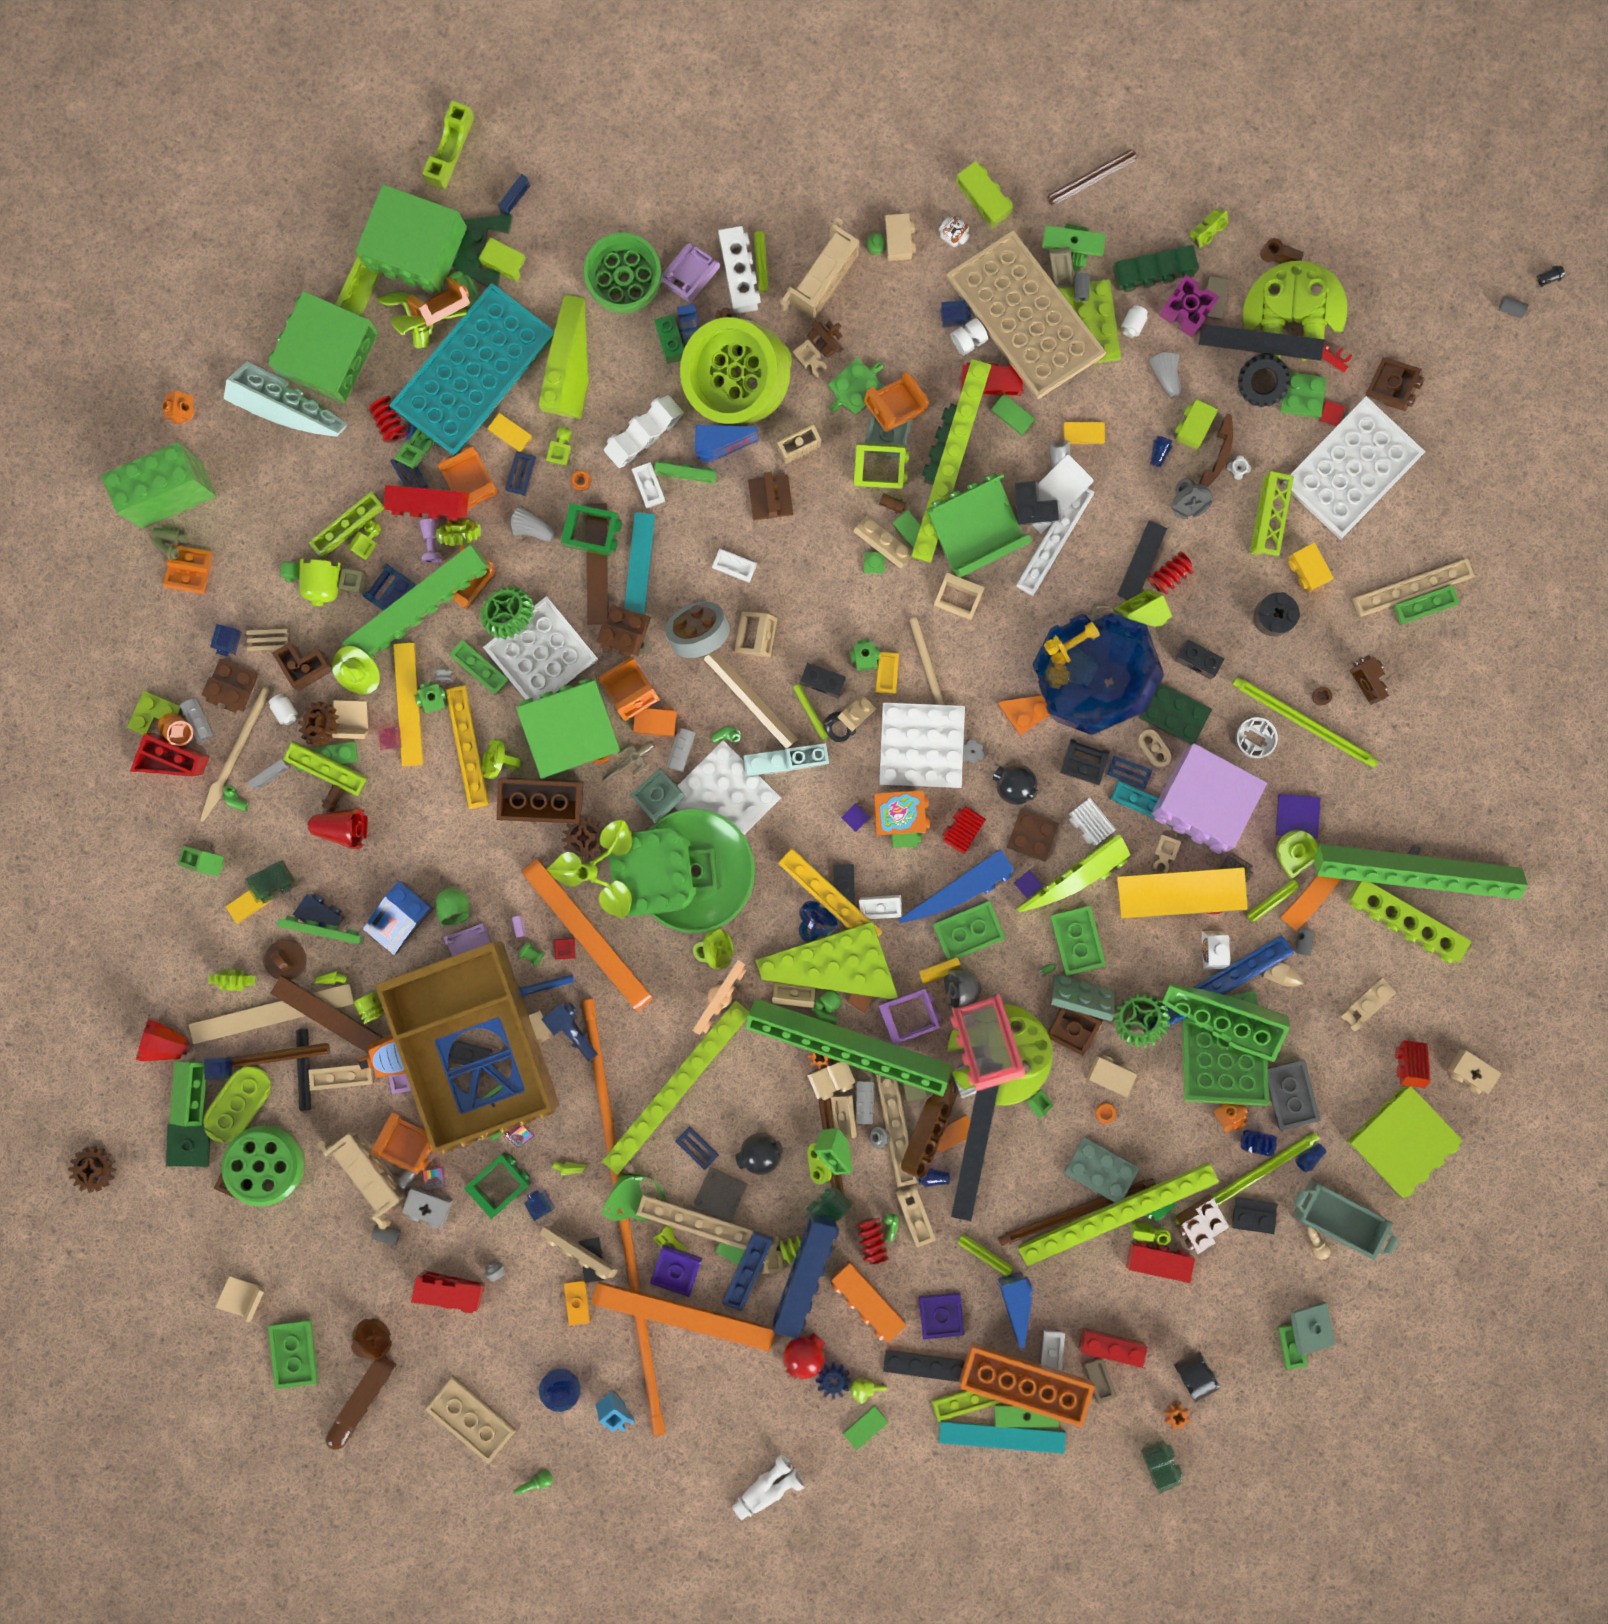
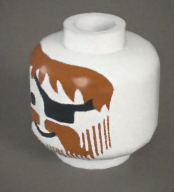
M957 216L947 217L939 228L941 239L952 247H956L959 244L964 245L970 236L968 234V224Z

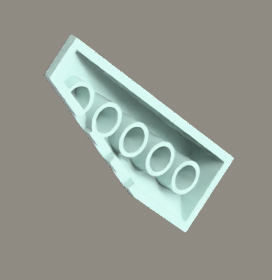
M248 361L227 378L224 399L250 411L252 414L280 425L321 435L338 436L347 427V423L333 413L320 409L316 401L313 399L309 401L303 397V392L299 389L293 390L287 387L289 382Z

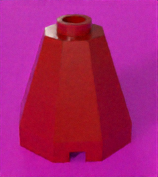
M148 1017L135 1060L146 1062L181 1059L182 1055H187L190 1043L186 1042L187 1037L161 1021Z

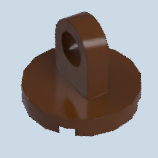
M279 940L273 943L267 949L264 957L268 973L278 980L281 975L290 980L300 976L305 969L307 959L303 947L292 940Z
M375 1318L363 1319L353 1329L351 1349L359 1357L369 1360L381 1359L391 1349V1333L380 1320Z

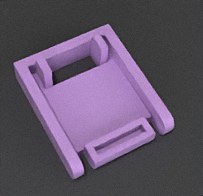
M688 243L663 272L661 283L691 303L718 271L720 264L696 246L694 248L692 244ZM676 279L684 284L682 290L673 284Z

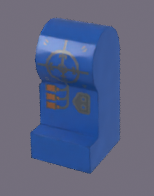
M695 304L677 307L685 346L691 336L699 329Z

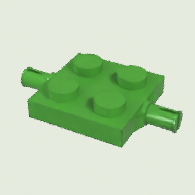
M857 358L828 384L829 389L835 394L837 399L828 406L830 410L832 409V413H835L841 406H844L856 415L866 406L864 402L866 391L872 387L876 390L884 387L876 377V374L884 368L880 361L872 368H869Z

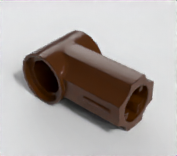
M1272 238L1260 250V257L1265 262L1282 264L1290 261H1302L1303 252L1283 245L1281 240L1277 238ZM1268 248H1272L1275 254L1271 253Z

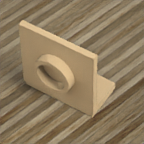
M334 700V708L337 710L335 714L339 715L336 723H339V726L335 727L337 734H332L333 738L365 739L368 735L367 701Z
M228 1276L215 1308L244 1316L246 1322H251L264 1290L257 1284Z

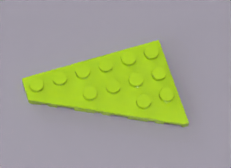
M873 921L755 960L762 980L894 1000L899 998Z

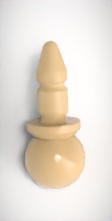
M1308 1226V1234L1313 1242L1311 1247L1315 1257L1321 1260L1328 1258L1330 1255L1329 1246L1325 1244L1324 1239L1319 1238L1314 1228Z

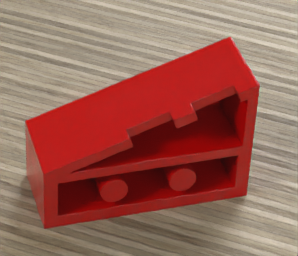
M154 732L143 734L130 772L199 776L203 775L210 756L185 745L174 746L163 736Z
M424 1270L416 1277L410 1303L439 1306L446 1309H460L464 1313H473V1311L476 1312L480 1308L485 1283Z

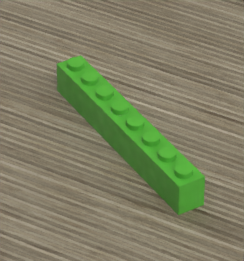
M469 545L342 642L343 645L356 646L374 659V654L389 648L391 641L406 635V630L411 626L416 627L423 621L422 618L424 616L435 613L441 603H447L455 597L454 593L458 590H465L471 585L470 581L487 573L486 569L490 567L489 563L477 546Z

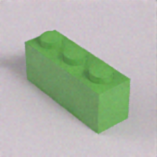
M174 1061L169 1124L180 1126L202 1125L207 1063L199 1061Z

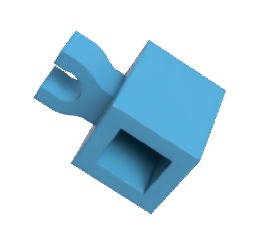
M613 1392L608 1393L595 1404L599 1422L612 1432L617 1428L623 1432L626 1430L625 1422H629L631 1425L635 1422L634 1417L627 1413L625 1402Z

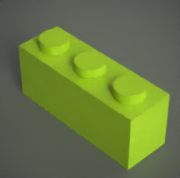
M975 161L956 176L955 183L992 229L1011 215L1013 210L1011 200L1007 196L1004 197L1000 192L999 185L988 177V172L983 165H979Z

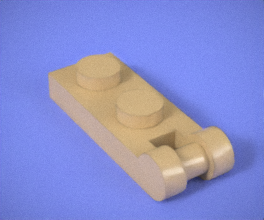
M1381 977L1339 1016L1350 1024L1349 1027L1353 1031H1357L1396 992ZM1355 1011L1360 1015L1357 1019L1352 1015Z
M916 1185L910 1186V1189L905 1191H896L916 1248L936 1241ZM913 1197L915 1202L907 1205L905 1199Z

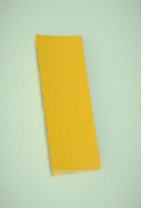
M1244 868L1117 877L1121 918L1248 910Z

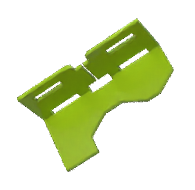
M666 1225L660 1234L652 1238L661 1249L663 1244L671 1247L670 1244L672 1243L676 1249L688 1253L685 1246L675 1239L673 1235L674 1230L669 1225Z

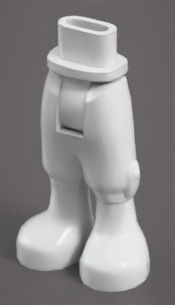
M783 1454L779 1455L775 1459L776 1465L773 1469L760 1475L759 1479L742 1496L738 1497V1502L732 1508L741 1520L748 1515L751 1517L754 1513L779 1500L786 1490L793 1488L796 1491H800L805 1487L802 1477L795 1468L793 1469L786 1456ZM787 1474L779 1483L773 1484L777 1478Z

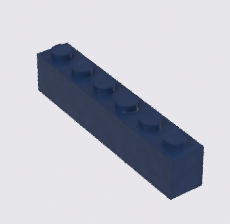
M811 1212L772 1321L774 1333L798 1339L800 1331L803 1332L806 1324V1314L810 1313L812 1309L811 1300L813 1295H817L819 1289V1278L823 1277L825 1273L826 1259L830 1258L832 1254L831 1245L833 1240L838 1238L839 1227H837L835 1218Z

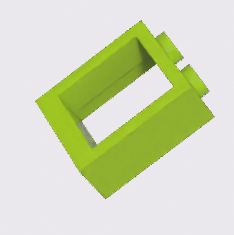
M856 442L854 486L903 489V483H907L908 471H904V464L909 462V450H906L903 444ZM864 450L899 452L898 481L863 479Z

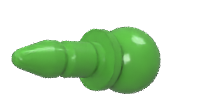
M541 1471L537 1477L532 1476L533 1481L520 1485L513 1493L523 1494L534 1489V1487L537 1491L540 1487L547 1488L552 1484L553 1476L549 1471Z

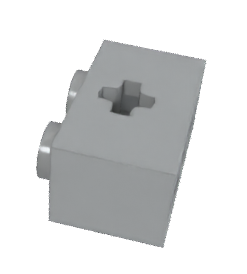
M413 1187L410 1189L402 1213L406 1214L410 1220L419 1221L421 1219L426 1221V1225L430 1227H442L446 1222L453 1200ZM426 1204L429 1205L428 1208L430 1209L428 1213L425 1212L426 1209L424 1208Z

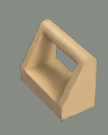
M946 573L934 606L972 620L985 587ZM948 585L975 596L976 599L971 611L940 600L945 586Z
M741 612L734 652L771 658L777 618L767 613ZM748 618L759 619L754 649L743 648Z

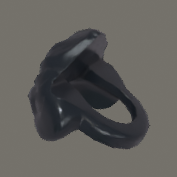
M843 711L829 714L823 722V725L827 727L828 736L835 742H844L850 735L856 734V729L851 731L848 727L847 733L843 737H838L833 733L832 726L835 721H841L838 716Z

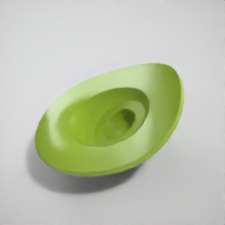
M345 646L335 654L332 669L335 678L343 687L357 694H369L377 689L380 683V672L374 660L365 651L356 646Z

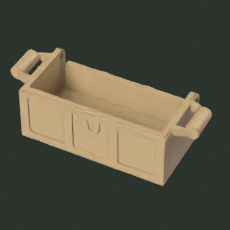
M837 218L835 224L831 226L829 242L796 290L789 287L785 296L780 299L781 310H787L790 304L811 319H815L858 257L859 240L842 230V219Z
M359 1130L351 1132L333 1146L330 1145L328 1139L319 1141L317 1145L319 1149H322L324 1156L327 1157L333 1154L374 1210L378 1211V1213L371 1217L372 1220L378 1223L380 1229L388 1227L390 1220L384 1214L403 1200L407 1193L396 1183V1178L380 1157L373 1155L371 1145Z

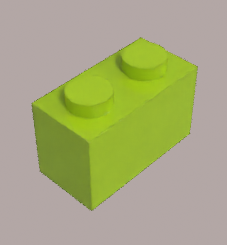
M1197 399L1192 405L1188 404L1183 413L1186 416L1184 422L1180 421L1175 429V433H1177L1175 440L1197 450L1218 409Z

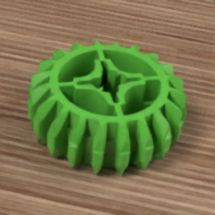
M509 585L507 589L501 586L500 591L494 590L492 596L488 595V601H483L485 607L480 608L482 626L489 634L498 639L501 637L506 640L508 636L513 639L514 634L520 635L522 629L527 630V624H532L530 618L534 617L533 611L535 610L532 599L517 586L513 588Z
M1138 992L1136 993V998L1129 995L1128 1002L1122 999L1121 1002L1124 1006L1116 1007L1119 1012L1114 1013V1017L1117 1020L1113 1022L1114 1026L1117 1027L1116 1033L1121 1034V1040L1127 1039L1128 1045L1134 1042L1136 1048L1141 1043L1144 1048H1147L1148 1042L1155 1046L1154 1040L1156 1038L1162 1041L1160 1034L1167 1035L1165 1028L1170 1027V1023L1167 1021L1170 1019V1015L1167 1013L1168 1008L1163 1006L1162 1000H1157L1155 995L1149 998V994L1146 992L1143 997ZM1143 1006H1145V1007H1150V1008H1152L1153 1010H1150V1009H1149V1010H1146V1011H1145V1010H1141L1139 1007H1143ZM1133 1010V1016L1126 1022L1129 1013ZM1138 1014L1144 1018L1145 1027L1140 1023ZM1158 1018L1155 1027L1152 1030H1150L1151 1023L1156 1021L1155 1019ZM1133 1029V1031L1139 1029L1144 1031V1033L1136 1034L1131 1032L1130 1030Z

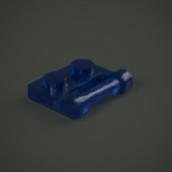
M388 564L383 566L384 570L370 590L362 596L383 611L417 585ZM390 574L393 575L395 578L379 600L376 599V594Z

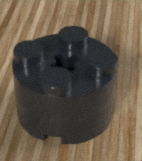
M1285 592L1268 595L1255 607L1253 621L1256 628L1268 636L1277 637L1285 634L1297 624L1300 618L1298 604ZM1278 612L1279 616L1275 618L1273 614Z
M1200 1351L1194 1352L1173 1364L1195 1403L1221 1388Z

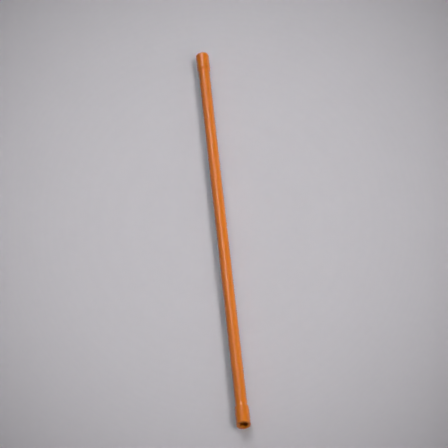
M588 999L581 1002L589 1043L598 1053L592 1059L607 1153H609L616 1144L596 1023L594 999ZM610 1169L612 1184L614 1186L618 1176L622 1174L620 1171V1173L617 1175ZM629 1218L619 1221L629 1287L631 1290L641 1292ZM634 1316L651 1414L653 1436H661L665 1434V1427L660 1410L646 1319Z

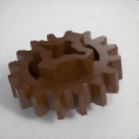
M317 701V704L312 702L311 708L305 707L306 713L300 715L303 720L298 722V724L302 725V728L298 731L303 733L301 738L306 740L308 744L315 746L327 745V740H333L331 735L337 734L335 727L339 726V723H336L339 715L335 714L337 710L332 708L331 704Z
M581 816L580 824H566L569 830H563L562 833L567 836L562 841L567 842V845L564 847L565 850L570 849V852L577 854L580 858L583 856L584 860L588 861L589 855L595 859V852L602 853L600 849V836L604 827L598 828L600 822L597 820L592 823V817L585 821V817ZM587 825L592 826L597 833L589 832ZM579 826V831L572 835L574 829ZM584 832L585 835L589 836L585 845L583 841L579 840V837H583ZM597 841L596 846L590 850V845ZM572 843L580 845L581 852L576 850Z
M97 1146L90 1149L87 1147L82 1149V1152L75 1153L77 1159H71L70 1162L73 1164V1167L68 1168V1171L73 1172L69 1179L76 1180L73 1186L81 1185L80 1191L87 1188L88 1193L94 1192V1189L98 1192L102 1190V1187H108L109 1182L107 1180H113L115 1177L111 1175V1172L116 1171V1168L111 1166L115 1163V1160H109L112 1154H104V1148L97 1151ZM101 1174H104L102 1179L99 1182H97L98 1177Z

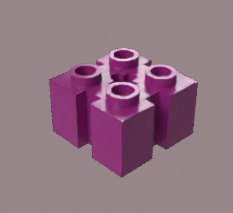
M1185 275L1162 308L1159 316L1171 324L1177 321L1181 324L1179 329L1193 337L1219 299V296L1207 288L1202 292L1197 288L1199 283Z

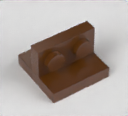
M765 472L764 478L748 480L753 521L793 516L788 474L772 476V472Z

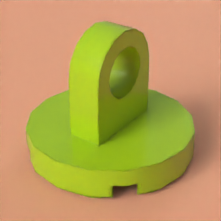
M493 738L488 743L491 747L489 750L486 749L482 760V772L485 773L483 775L484 778L494 780L501 768L520 769V759L505 755L503 740Z
M721 928L708 931L704 940L696 943L693 947L695 958L700 962H707L715 970L727 968L732 960L730 961V956H733L734 951L730 936L727 932H723Z

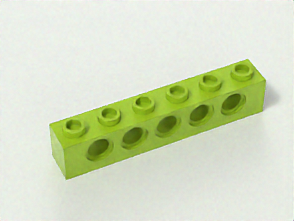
M1357 881L1346 899L1351 903L1350 907L1360 912L1362 910L1369 913L1368 917L1376 922L1380 920L1387 924L1386 928L1396 933L1398 931L1405 934L1404 938L1412 943L1416 941L1423 945L1422 949L1432 954L1434 952L1441 955L1440 959L1448 964L1452 962L1460 963L1472 942L1371 882ZM1370 896H1372L1375 899V904L1373 907L1369 906L1368 904V898ZM1387 907H1391L1393 910L1391 917L1386 915ZM1406 917H1408L1411 921V924L1408 928L1404 925V919ZM1425 927L1429 931L1427 938L1422 936V930ZM1442 938H1444L1447 942V945L1444 949L1440 946V940Z

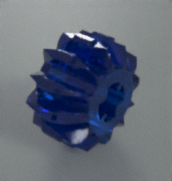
M1253 1130L1243 1131L1240 1141V1148L1242 1150L1265 1156L1274 1155L1277 1148V1138L1274 1135Z
M832 1362L831 1369H829L827 1364H824L825 1371L821 1370L818 1373L821 1377L816 1378V1383L820 1384L818 1391L825 1390L823 1393L824 1397L831 1393V1398L834 1400L836 1393L842 1398L844 1396L842 1390L849 1391V1387L846 1384L851 1383V1378L847 1377L850 1372L849 1370L843 1371V1364H840L838 1369H836L835 1362ZM831 1377L837 1379L836 1385L833 1382L830 1383Z

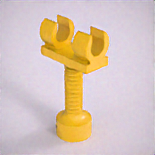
M1093 622L1085 625V631L1072 638V640L1070 639V641L1062 644L1059 638L1055 636L1053 637L1054 639L1048 640L1044 647L1049 655H1052L1051 660L1055 667L1060 668L1066 662L1071 661L1067 654L1071 647H1075L1087 638L1094 640L1100 636V633Z

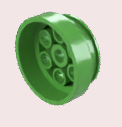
M622 232L607 235L591 247L585 258L583 273L587 289L594 301L608 311L621 314L639 311L650 304L659 292L662 282L659 257L650 243L635 234ZM631 257L638 259L634 264L627 262ZM612 259L618 261L617 264L614 266H609L607 264L608 261ZM642 273L649 274V277L645 280L639 278ZM623 275L629 276V280L626 282H621L619 279ZM604 277L609 278L607 284L599 283L600 279ZM634 291L641 292L638 298L631 296ZM615 293L621 294V298H620V299H618V300H613V299H611V297H612L613 294H615Z
M256 1126L244 1130L229 1143L224 1152L221 1166L223 1181L229 1192L245 1204L268 1206L279 1203L292 1195L303 1179L305 1156L302 1147L292 1134L279 1127ZM250 1141L256 1146L253 1153H249L246 1149ZM271 1142L277 1145V1150L274 1154L268 1151V1145ZM238 1159L241 1160L244 1165L243 1169L240 1172L237 1171L234 1167V1164ZM259 1160L265 1164V1169L262 1172L256 1169V1163ZM279 1161L286 1163V1170L283 1173L277 1170ZM247 1178L253 1182V1187L250 1190L244 1188V1181ZM268 1179L274 1182V1188L271 1191L265 1188V1182Z

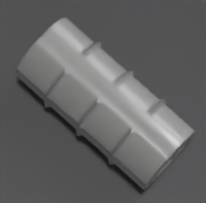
M197 698L187 700L179 705L186 721L193 728V736L196 743L203 742L214 736Z
M678 728L670 755L668 756L667 768L679 772L684 771L695 737L694 732Z
M856 1081V1090L854 1091L855 1123L873 1124L874 1082Z

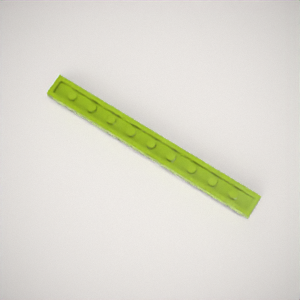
M974 359L971 360L926 509L932 507L931 503L942 498L944 501L950 498L949 494L953 492L991 364ZM925 510L911 557L931 563L938 537Z
M736 1000L732 1003L605 1156L602 1162L617 1175L741 1027L748 1018L749 1011Z
M1206 1162L1018 1245V1250L1028 1267L1219 1183L1210 1162Z

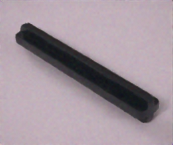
M308 1029L296 1030V1047L309 1046ZM309 1057L297 1059L300 1111L311 1110Z

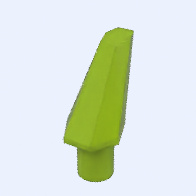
M337 969L317 976L315 984L335 985L336 982L346 984L348 976L339 974Z
M555 1160L552 1168L560 1171V1176L582 1173L587 1165L567 1161L563 1164Z

